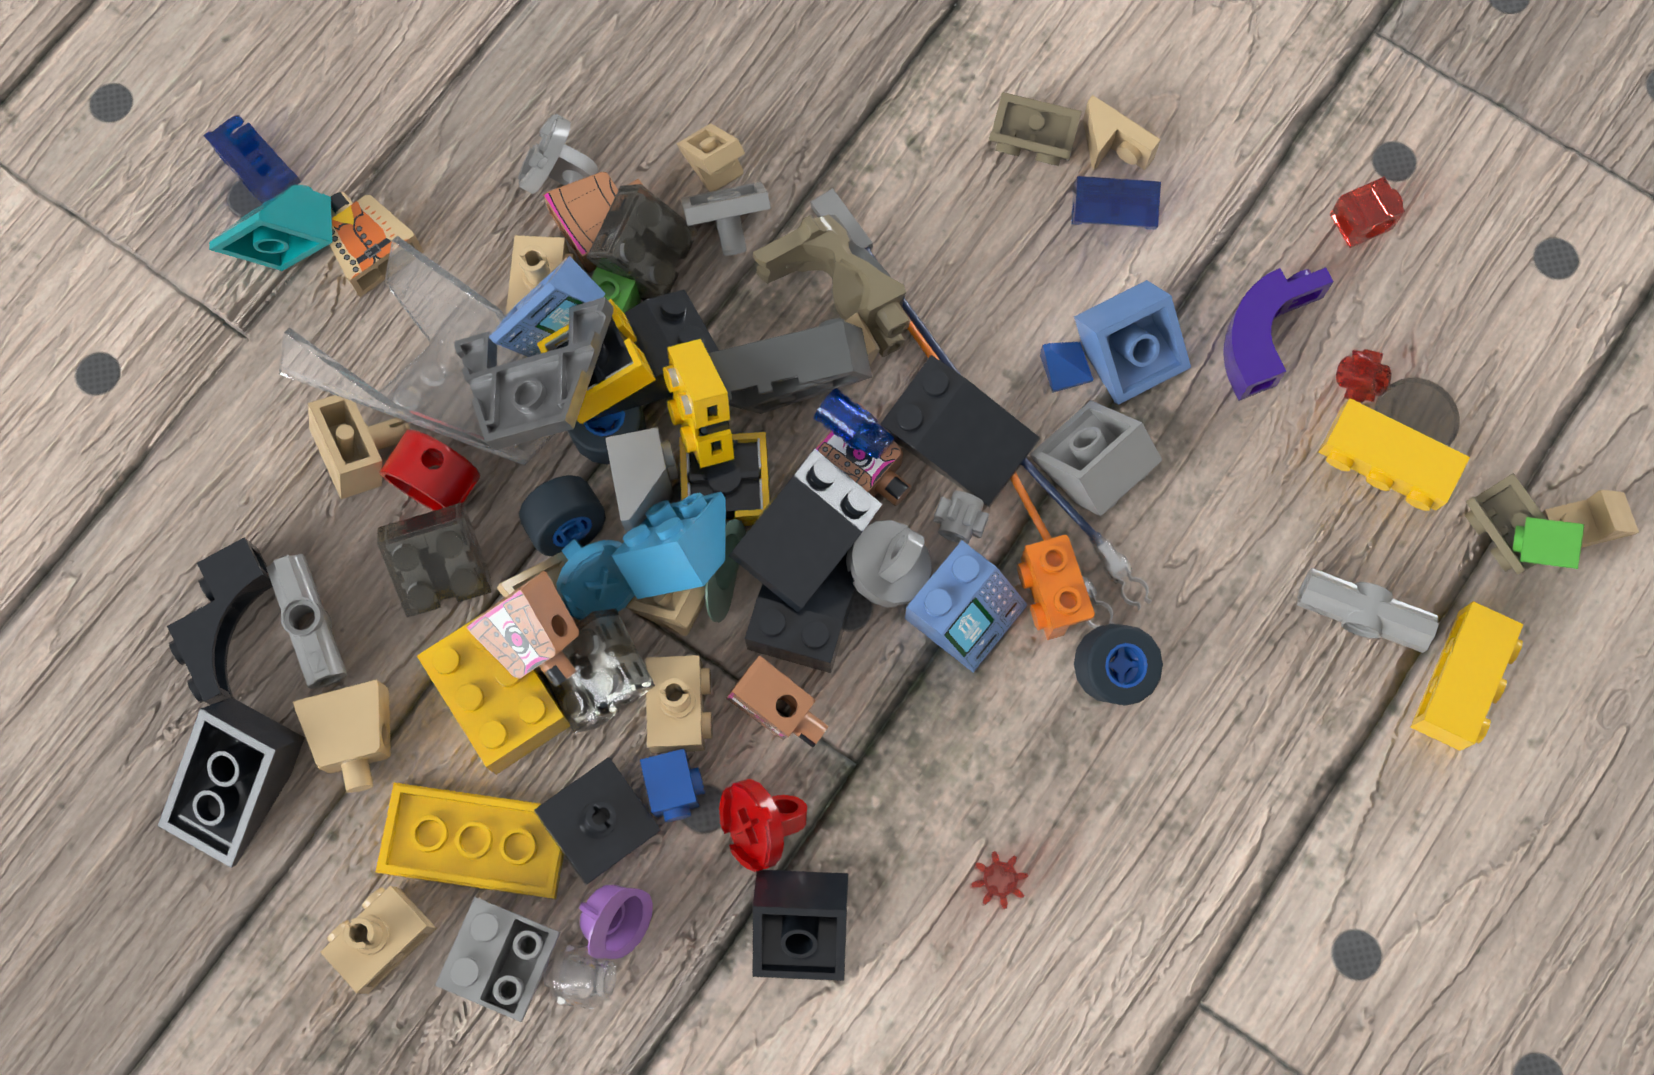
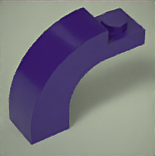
M1326 267L1311 273L1310 269H1305L1288 279L1284 276L1281 268H1278L1257 281L1241 300L1228 325L1223 348L1225 370L1238 401L1276 387L1286 373V369L1272 341V321L1284 313L1323 299L1334 282Z

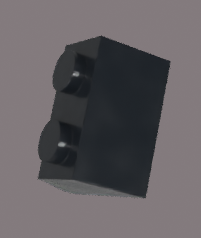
M783 870L756 871L753 899L752 977L844 981L848 873Z

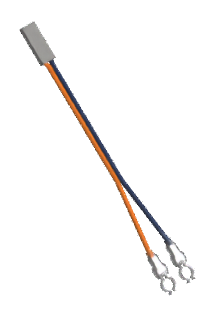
M833 188L810 202L811 208L817 217L828 214L836 215L848 231L853 242L857 246L866 249L875 258L871 251L873 248L872 241ZM904 298L902 308L911 320L907 330L928 359L932 355L959 373ZM1026 458L1021 465L1090 537L1089 541L1092 543L1094 553L1103 563L1105 574L1115 584L1120 583L1122 585L1121 597L1124 602L1132 606H1138V611L1141 609L1140 602L1130 601L1124 594L1125 582L1123 579L1128 577L1129 581L1138 582L1143 585L1146 591L1144 601L1150 604L1152 600L1147 598L1149 593L1147 583L1140 578H1132V566L1125 555L1118 553L1108 539L1104 538L1100 532H1096ZM1015 472L1010 479L1042 539H1051L1050 533ZM1082 576L1090 601L1093 600L1095 605L1106 607L1110 613L1109 624H1115L1111 621L1113 618L1111 606L1106 602L1096 601L1097 591L1090 579ZM1090 620L1086 621L1094 629L1099 627V625L1093 624Z

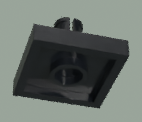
M610 757L533 811L585 885L589 884L661 831Z

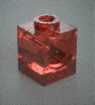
M1384 176L1341 195L1333 207L1330 216L1349 248H1352L1392 230L1405 210L1399 192L1391 188Z

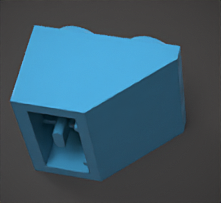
M722 492L705 496L701 493H695L680 502L670 504L666 500L653 505L645 513L647 518L639 526L631 529L623 536V544L611 555L637 599L704 586L725 562L726 499Z

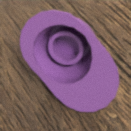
M605 885L597 889L587 902H581L579 907L582 911L580 928L584 937L588 940L587 948L589 955L596 959H618L633 951L644 937L652 918L653 903L648 893L637 888Z

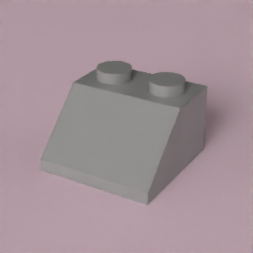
M1092 400L1030 454L1033 461L1076 504L1099 516L1115 506L1122 496L1139 481L1143 480L1162 461L1142 422Z
M658 427L605 438L620 519L626 533L639 526L647 518L645 513L650 507L661 501H669L672 498L674 492L671 480L679 479L670 440H661Z

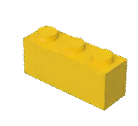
M1351 398L1340 408L1318 453L1327 457L1326 461L1331 466L1342 471H1350L1352 469L1366 476L1365 480L1371 486L1383 491L1393 489L1405 495L1407 503L1424 511H1430V509L1436 511L1448 502L1470 459L1469 456Z
M1474 601L1461 609L1457 614L1410 728L1459 751L1475 743H1481L1490 727L1491 720L1486 718L1491 703L1496 704L1499 701L1507 685V680L1502 678L1507 664L1511 665L1514 663L1522 649L1523 641L1518 639L1524 624Z

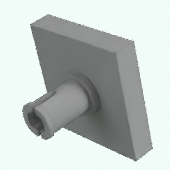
M762 182L681 198L687 226L716 220L724 256L736 255L747 251L740 215L771 209L768 192Z

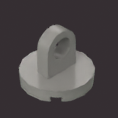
M556 113L547 119L539 131V136L542 137L541 141L529 149L518 176L520 188L534 194L539 190L547 177L562 185H567L598 173V167L593 160L565 144L571 121Z
M892 520L875 521L868 525L847 551L846 557L848 572L851 570L852 577L855 580L853 584L857 591L870 602L887 608L897 607L912 601L930 579L932 565L928 549L924 544V537L911 530L908 526Z

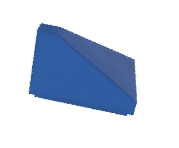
M1081 342L1048 343L1042 345L1040 358L1052 393L1093 382Z

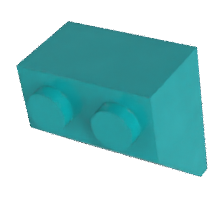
M306 185L290 186L287 190L243 216L209 242V250L284 271L333 243L331 196L313 191L311 187Z

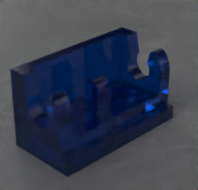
M240 115L231 117L214 131H208L203 135L221 160L261 204L287 190L288 187L301 183L299 177L286 165L249 122L241 126L244 120Z
M1077 176L1072 192L1071 224L1130 226L1156 230L1159 222L1161 182Z

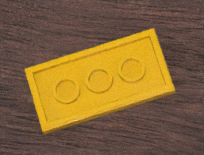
M394 782L375 872L556 900L564 854L533 812L541 803Z

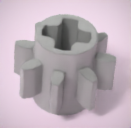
M954 491L951 500L941 497L933 520L941 524L938 533L956 543H960L962 540L969 544L972 535L981 538L989 517V513L981 511L984 502L980 498L963 491Z

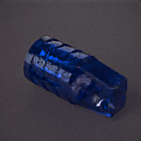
M838 388L833 389L828 394L813 417L815 421L823 424V427L827 430H831L835 436L843 439L844 443L858 451H864L875 459L880 458L886 453L894 440V437L877 423L878 420L869 411L864 410L861 405L853 402L849 396H845Z

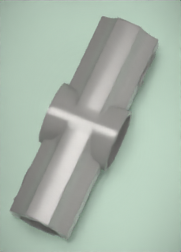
M303 554L286 555L274 560L266 569L282 612L280 616L281 624L290 634L308 688L328 687L340 682L343 677L347 676V672L331 630L332 619L328 612L324 610L306 557ZM314 612L315 619L313 624L305 630H299L301 618L307 613Z
M1314 568L1307 572L1297 596L1298 606L1342 622L1341 626L1348 632L1366 638L1376 639L1382 637L1422 653L1428 650L1439 625V615L1393 599L1392 592L1386 588L1367 582L1353 584Z

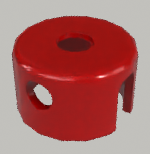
M409 429L404 433L379 472L385 480L398 490L444 516L456 515L457 510L460 509L481 476L478 469L457 451L439 440L413 429ZM433 466H440L437 469H429Z

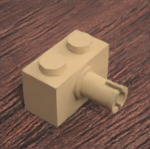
M514 235L506 315L568 256L576 262L575 253L569 252L565 238Z
M350 390L308 403L309 429L340 499L382 486V476L379 473L382 469V459L378 450L399 443L404 433L410 429L408 423L404 424L406 422L405 416L399 415L396 418L367 426Z
M699 655L646 658L648 749L651 753H668L680 749H685L686 752L705 751V739H712L713 737L712 713L704 712V695L711 694L710 668H703Z
M389 886L386 890L381 887L374 891L363 902L362 907L364 911L358 917L339 924L327 937L330 943L320 951L356 993L369 994L437 929L402 889Z

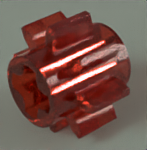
M1368 349L1363 351L1353 350L1352 356H1346L1341 360L1336 371V381L1340 387L1347 388L1344 396L1345 399L1351 398L1360 403H1363L1364 400L1374 402L1375 396H1381L1387 391L1392 373L1388 365L1381 364L1383 353Z
M994 851L990 856L991 865L986 867L979 862L974 865L976 871L982 874L980 880L971 883L970 888L982 889L985 894L981 902L982 906H985L993 899L999 901L1001 910H1006L1008 905L1006 897L1010 894L1020 900L1025 896L1016 887L1018 882L1028 877V873L1022 872L1017 874L1013 867L1016 863V856L1011 857L1007 863L1001 862L997 852ZM994 869H999L1001 876H1009L1010 883L1003 889L1004 893H999L997 886L988 885L987 880L994 875Z

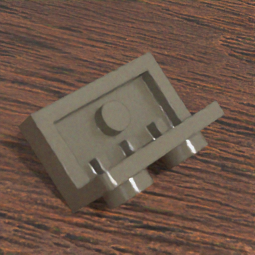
M1002 92L989 141L997 143L995 151L1019 156L1021 149L1037 153L1035 161L1059 166L1061 159L1068 161L1070 159L1082 111Z
M1512 473L1478 496L1467 500L1466 503L1471 510L1464 515L1479 536L1487 531L1497 546L1491 549L1490 552L1502 569L1507 572L1513 568L1517 575H1520L1536 564L1520 562L1521 553L1513 552L1516 525L1525 526L1526 517L1546 520L1547 518L1515 474Z

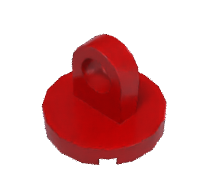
M752 779L741 780L732 783V786L726 787L721 795L719 814L724 834L730 832L734 842L729 845L732 855L743 867L752 872L775 866L782 857L784 837L797 833L806 826L807 804L802 799L791 795L771 796L759 782Z

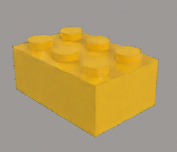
M473 619L418 654L417 658L486 768L497 775L572 725L536 669L522 678L513 677L466 628L475 620Z

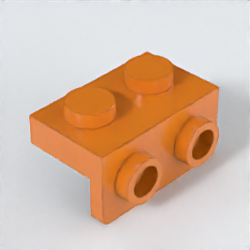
M1061 535L1025 546L1020 559L1021 563L1017 564V572L1022 587L1024 589L1030 588L1035 604L1030 605V610L1037 630L1044 629L1047 640L1064 636L1071 625L1093 619L1095 613L1069 537Z

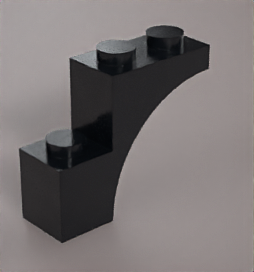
M245 537L197 562L203 575L198 582L210 603L167 626L173 638V641L169 642L170 650L179 664H186L192 678L187 680L188 686L196 700L200 703L205 702L211 705L230 697L234 698L227 674V656L232 635L248 607L259 596L273 587L266 569L267 565L259 549Z

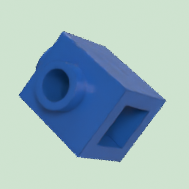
M685 749L640 759L651 812L656 818L664 816L665 822L678 821L690 817V809L700 807L697 795L705 793L699 767L691 769Z

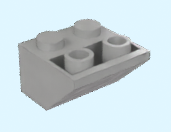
M474 897L435 986L519 1022H523L561 932Z

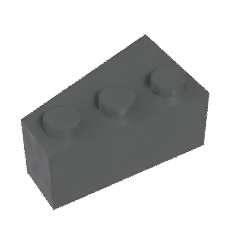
M842 318L826 320L820 323L819 327L709 353L728 392L729 406L758 414H763L872 378L863 330L858 326L845 322Z

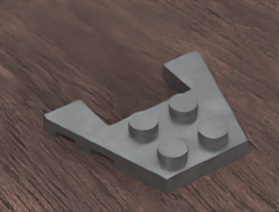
M605 297L569 307V344L566 347L496 366L497 344L489 338L491 335L489 331L455 341L456 353L462 359L464 365L462 372L465 381L470 385L474 396L472 403L484 440L491 448L497 450L574 429L613 314V306Z

